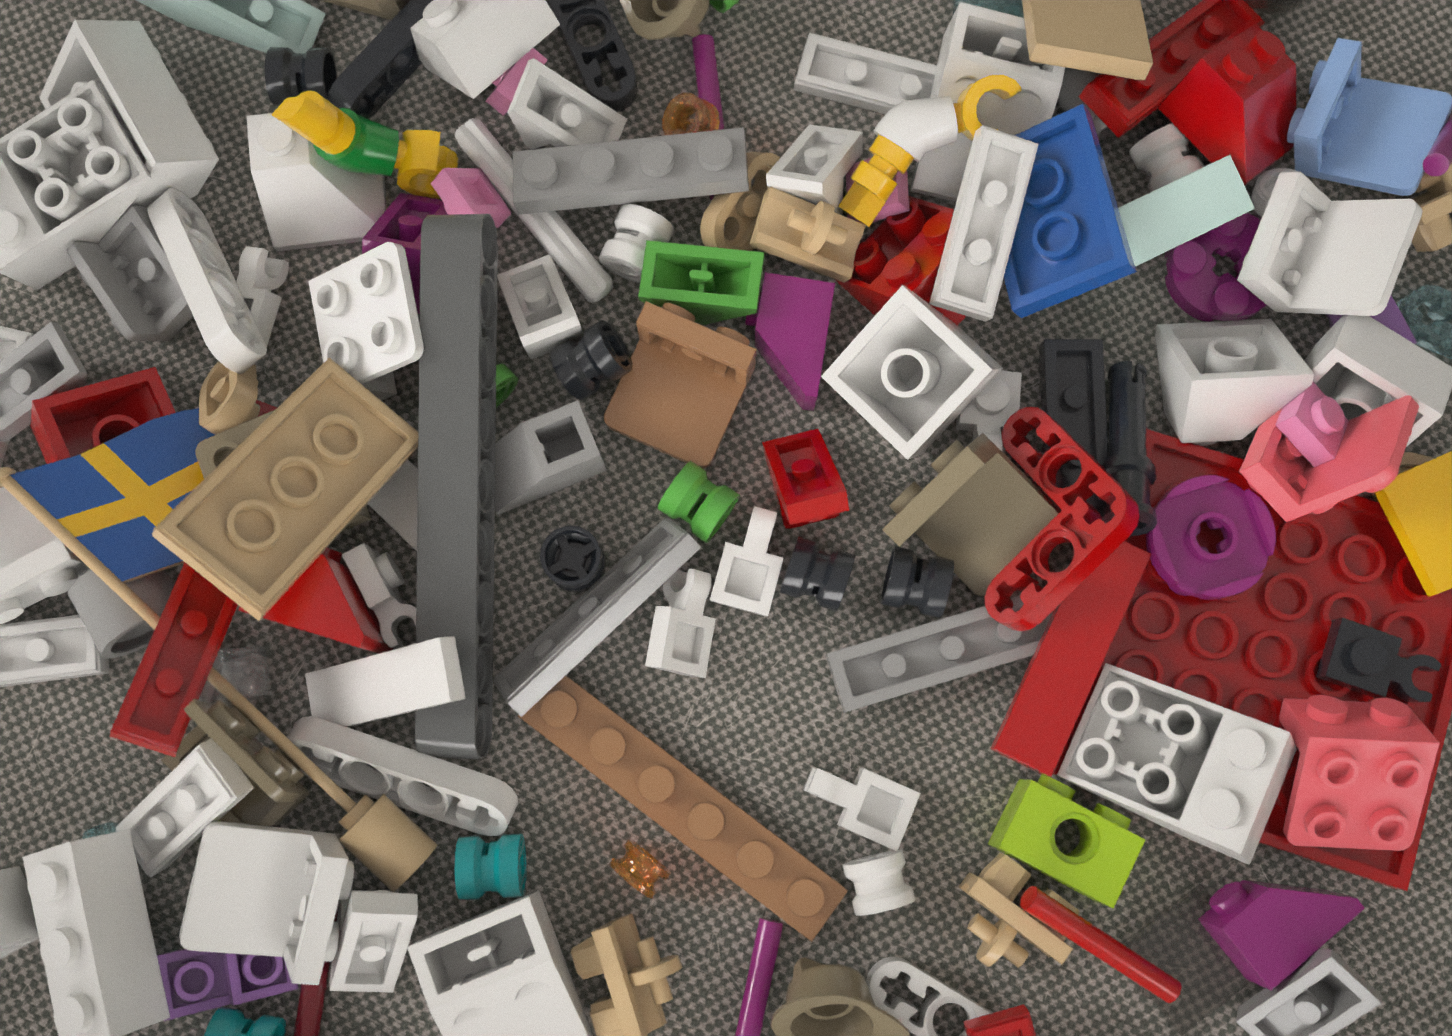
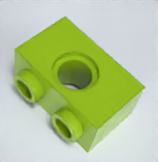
M1041 774L1038 782L1019 779L987 845L1085 897L1114 909L1144 845L1145 839L1127 830L1131 820L1119 812L1098 803L1092 812L1071 801L1076 791L1051 777ZM1071 819L1078 826L1080 840L1073 851L1063 854L1056 846L1055 831L1060 823Z

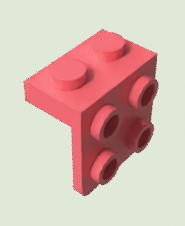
M1406 395L1348 420L1349 422L1335 459L1316 467L1311 465L1275 425L1281 413V408L1259 425L1239 472L1246 478L1249 486L1256 493L1261 494L1286 522L1311 512L1313 514L1326 512L1339 501L1362 492L1374 493L1380 491L1397 477L1419 405L1410 395Z
M1314 695L1309 697V699L1283 698L1279 721L1285 730L1291 733L1294 743L1300 751L1283 826V832L1288 841L1295 846L1396 851L1405 850L1410 847L1415 837L1440 743L1409 705L1390 698H1376L1371 702L1341 701L1327 695Z

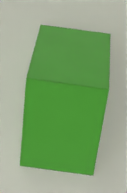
M646 240L638 298L644 303L647 301L661 308L664 303L680 306L692 313L696 318L695 322L702 325L755 314L758 310L765 258L764 252Z

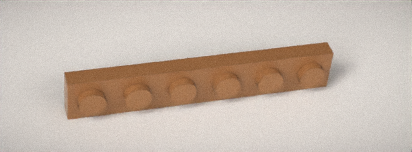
M567 675L522 717L518 714V717L811 942L848 892L839 882Z

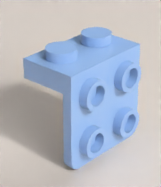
M1337 38L1328 60H1319L1314 68L1309 85V95L1311 97L1305 109L1297 108L1288 128L1287 142L1294 144L1295 170L1301 171L1305 176L1400 196H1408L1413 194L1420 184L1425 172L1423 170V161L1452 111V96L1443 91L1361 78V41Z

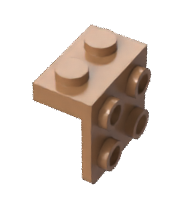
M646 301L636 321L639 342L631 356L633 369L621 377L604 413L605 424L610 430L685 463L692 461L702 469L706 468L712 463L755 370L757 349L750 347L749 339L733 329L719 326L714 331L695 323V316L680 306L664 303L661 308Z

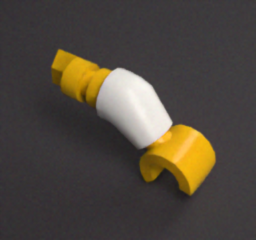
M989 75L969 84L960 94L956 103H953L950 96L900 102L885 114L873 130L877 135L869 148L873 156L868 163L863 160L860 162L850 177L854 183L838 207L870 227L897 186L893 178L898 171L905 174L913 160L920 162L926 153L957 142L958 133H963L969 140L973 141L975 131L982 126L976 115L979 98L984 93L991 92L1006 100L1022 91L1021 86L1016 80L1005 75Z

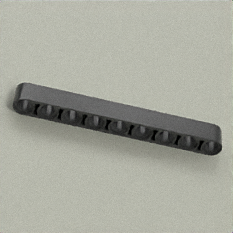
M490 214L427 215L424 218L421 229L420 329L424 351L419 359L416 644L439 637L455 636L466 697L463 700L415 711V743L417 752L436 758L484 760L490 749L492 739L498 243L496 226Z

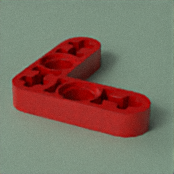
M1038 407L1019 409L1008 418L1001 434L1002 444L1010 456L1062 511L993 578L985 594V608L990 617L1002 625L1017 631L1030 630L1040 624L1132 534L1137 527L1140 516L1139 507L1134 498L1056 420ZM1033 428L1036 430L1037 435L1051 447L1044 454L1031 446L1029 440L1025 437ZM1079 460L1082 468L1080 477L1070 487L1058 488L1055 478L1059 468L1067 461ZM1093 493L1109 504L1112 512L1115 514L1108 523L1101 520V514L1086 501ZM1060 543H1072L1074 557L1070 565L1063 571L1051 572L1048 567V558L1053 548ZM1034 572L1046 580L1048 584L1041 588L1037 585L1039 582L1030 577V574ZM1016 590L1022 592L1020 599L1024 603L1017 612L1012 609L1014 604L1010 598Z

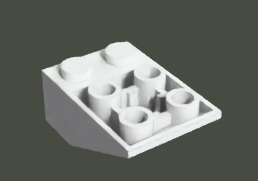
M960 2L943 36L930 98L950 96L953 103H956L960 94L971 83L989 75H1005L1018 82L1022 91L1006 100L991 92L984 93L977 103L976 115L982 125L1016 135L1052 118L1062 86L1065 67L1029 61L1024 18ZM958 133L957 142L926 153L920 162L916 161L910 191L957 202L973 141L969 140L963 133Z
M93 80L0 138V273L35 290H39L75 267V263L67 253V249L74 241L99 243L152 179L98 84Z
M1105 663L1057 776L1192 841L1250 865L1297 748L1291 733Z
M539 890L425 936L407 947L429 1011L442 1036H593Z

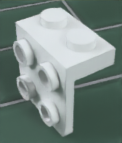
M1301 171L1280 172L1270 199L1265 205L1264 214L1250 249L1244 258L1243 267L1237 280L1275 312L1358 316L1378 315L1388 304L1422 216V208L1413 199L1331 201Z
M386 242L309 280L323 363L330 357L381 401L397 394L393 371L421 358L424 351L405 249L400 244Z
M4 487L0 488V624H3L20 616L25 608L47 597L67 592L75 581L91 570Z
M214 821L208 824L203 831L179 934L181 945L190 951L283 957L292 984L319 985L324 961L332 962L337 951L339 925L338 922H334L338 901L347 900L351 892L354 877L353 862L348 860L335 833Z

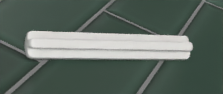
M472 118L460 126L455 132V138L459 146L473 163L482 169L497 192L551 255L586 300L590 303H596L609 294L613 289L611 277L556 211L518 215L513 204V159L479 119Z

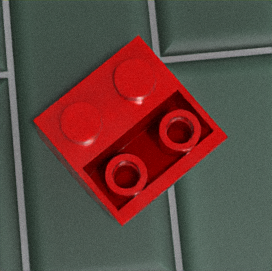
M909 196V211L894 216H887L886 220L863 243L858 245L851 279L845 283L836 280L837 283L874 316L902 285L909 288L929 304L954 209ZM931 305L957 326L966 317L965 315Z

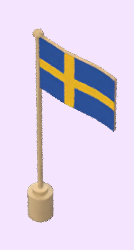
M199 408L180 411L152 419L80 455L18 473L10 467H1L0 488L4 487L155 630L160 616L125 583L184 563L181 558L154 538L152 534L154 528L204 480L195 451L197 445L202 440L212 437L214 434L199 425ZM212 667L207 680L347 812L338 822L347 830L341 836L339 842L392 892L396 891L424 863L438 844L385 794H382L375 802L366 794L357 803L353 801Z

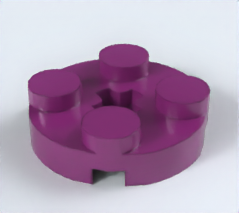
M1245 213L1165 252L1168 272L1164 277L1166 287L1174 302L1185 313L1200 321L1212 322L1213 320L1225 322L1247 320L1266 306L1262 300L1237 280L1243 267L1244 258L1250 249L1260 224V219ZM1219 254L1222 257H1229L1234 262L1235 278L1229 273H1225L1221 277L1217 276L1212 270L1217 263L1212 255Z
M1217 475L1199 476L1186 480L1164 494L1157 505L1153 507L1157 513V525L1155 529L1146 533L1147 551L1151 553L1150 560L1157 573L1176 594L1194 596L1205 600L1221 599L1249 589L1264 574L1261 572L1266 567L1268 556L1273 555L1276 532L1273 519L1265 503L1250 489L1244 491L1236 484L1226 482L1230 479ZM1201 522H1206L1210 530L1220 529L1222 531L1224 540L1216 544L1218 554H1211L1206 547L1199 546L1196 535L1200 533L1199 524Z

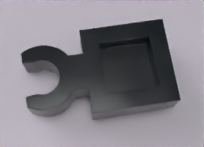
M1345 618L1332 620L1316 677L1373 698L1386 697L1390 685L1393 693L1403 701L1411 703L1429 702L1433 694L1416 688L1412 682V673L1415 669L1424 672L1439 671L1441 663L1435 658L1423 654L1400 657L1398 652L1402 638Z

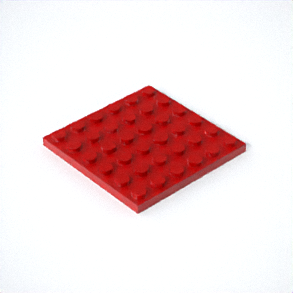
M1146 429L1147 457L1156 468V480L1150 486L1151 507L1157 505L1164 494L1170 489L1191 478L1217 475L1230 479L1226 482L1236 484L1244 491L1250 489L1265 503L1275 526L1276 544L1273 555L1268 556L1266 567L1261 572L1264 574L1256 584L1241 593L1214 600L1176 594L1169 588L1167 582L1160 577L1149 559L1052 775L1058 777L1059 769L1105 663L1283 730L1285 728L1279 721L1283 698L1309 699V697L1314 695H1327L1341 701L1371 702L1376 698L1316 677L1332 620L1345 618L1402 638L1398 652L1400 657L1423 654L1431 656L1441 663L1439 671L1424 672L1415 669L1412 673V682L1415 687L1433 694L1431 701L1418 703L1403 701L1393 693L1390 685L1386 697H1381L1408 704L1440 743L1413 843L1407 849L1400 851L1292 845L1283 832V826L1300 756V751L1297 748L1259 844L1394 889L1408 891L1452 712V588L1430 597L1427 596L1379 502L1355 495L1339 501L1326 512L1320 514H1313L1311 512L1286 522L1261 494L1256 493L1249 486L1246 478L1239 472L1244 461L1243 459L1193 443H1181L1177 438ZM1201 522L1199 524L1200 533L1196 535L1199 546L1206 547L1211 554H1218L1216 544L1224 540L1222 531L1220 529L1210 530L1206 522ZM1146 534L1130 536L1125 540L1147 551Z

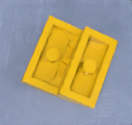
M1452 451L1399 473L1388 486L1374 492L1428 597L1452 588Z

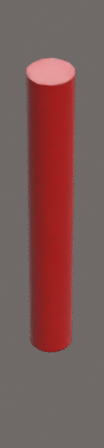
M1031 886L1023 893L1020 900V907L1166 1003H1172L1179 997L1182 989L1179 980L1037 887Z

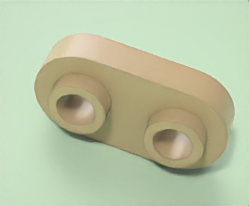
M765 152L747 153L749 191L717 194L714 196L701 220L700 233L704 246L753 250L754 247L749 246L764 193L769 188L767 186L766 174L780 159L779 156ZM753 177H755V182L752 187L751 180L753 179Z
M219 361L214 365L199 392L200 426L216 435L258 417L260 406L255 403L258 395L255 364L241 374L231 371Z

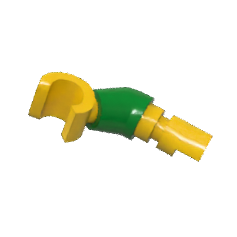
M306 91L297 97L286 98L271 114L305 139L311 141L317 154L332 165L348 172L391 176L393 170L398 169L397 185L402 190L417 196L441 199L431 185V182L443 168H457L458 166L457 154L445 146H439L441 132L407 130L402 132V140H399L398 130L357 115L348 108H337L316 91Z

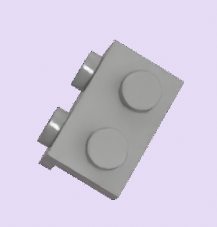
M131 205L99 243L74 241L67 249V253L79 269L82 280L93 290L110 315L113 326L125 339L129 341H170L193 317V314L148 216V207Z

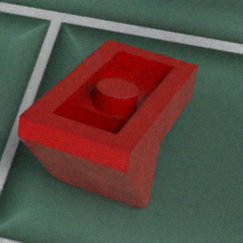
M818 428L762 442L781 519L786 529L835 518L841 512L849 511L846 488Z

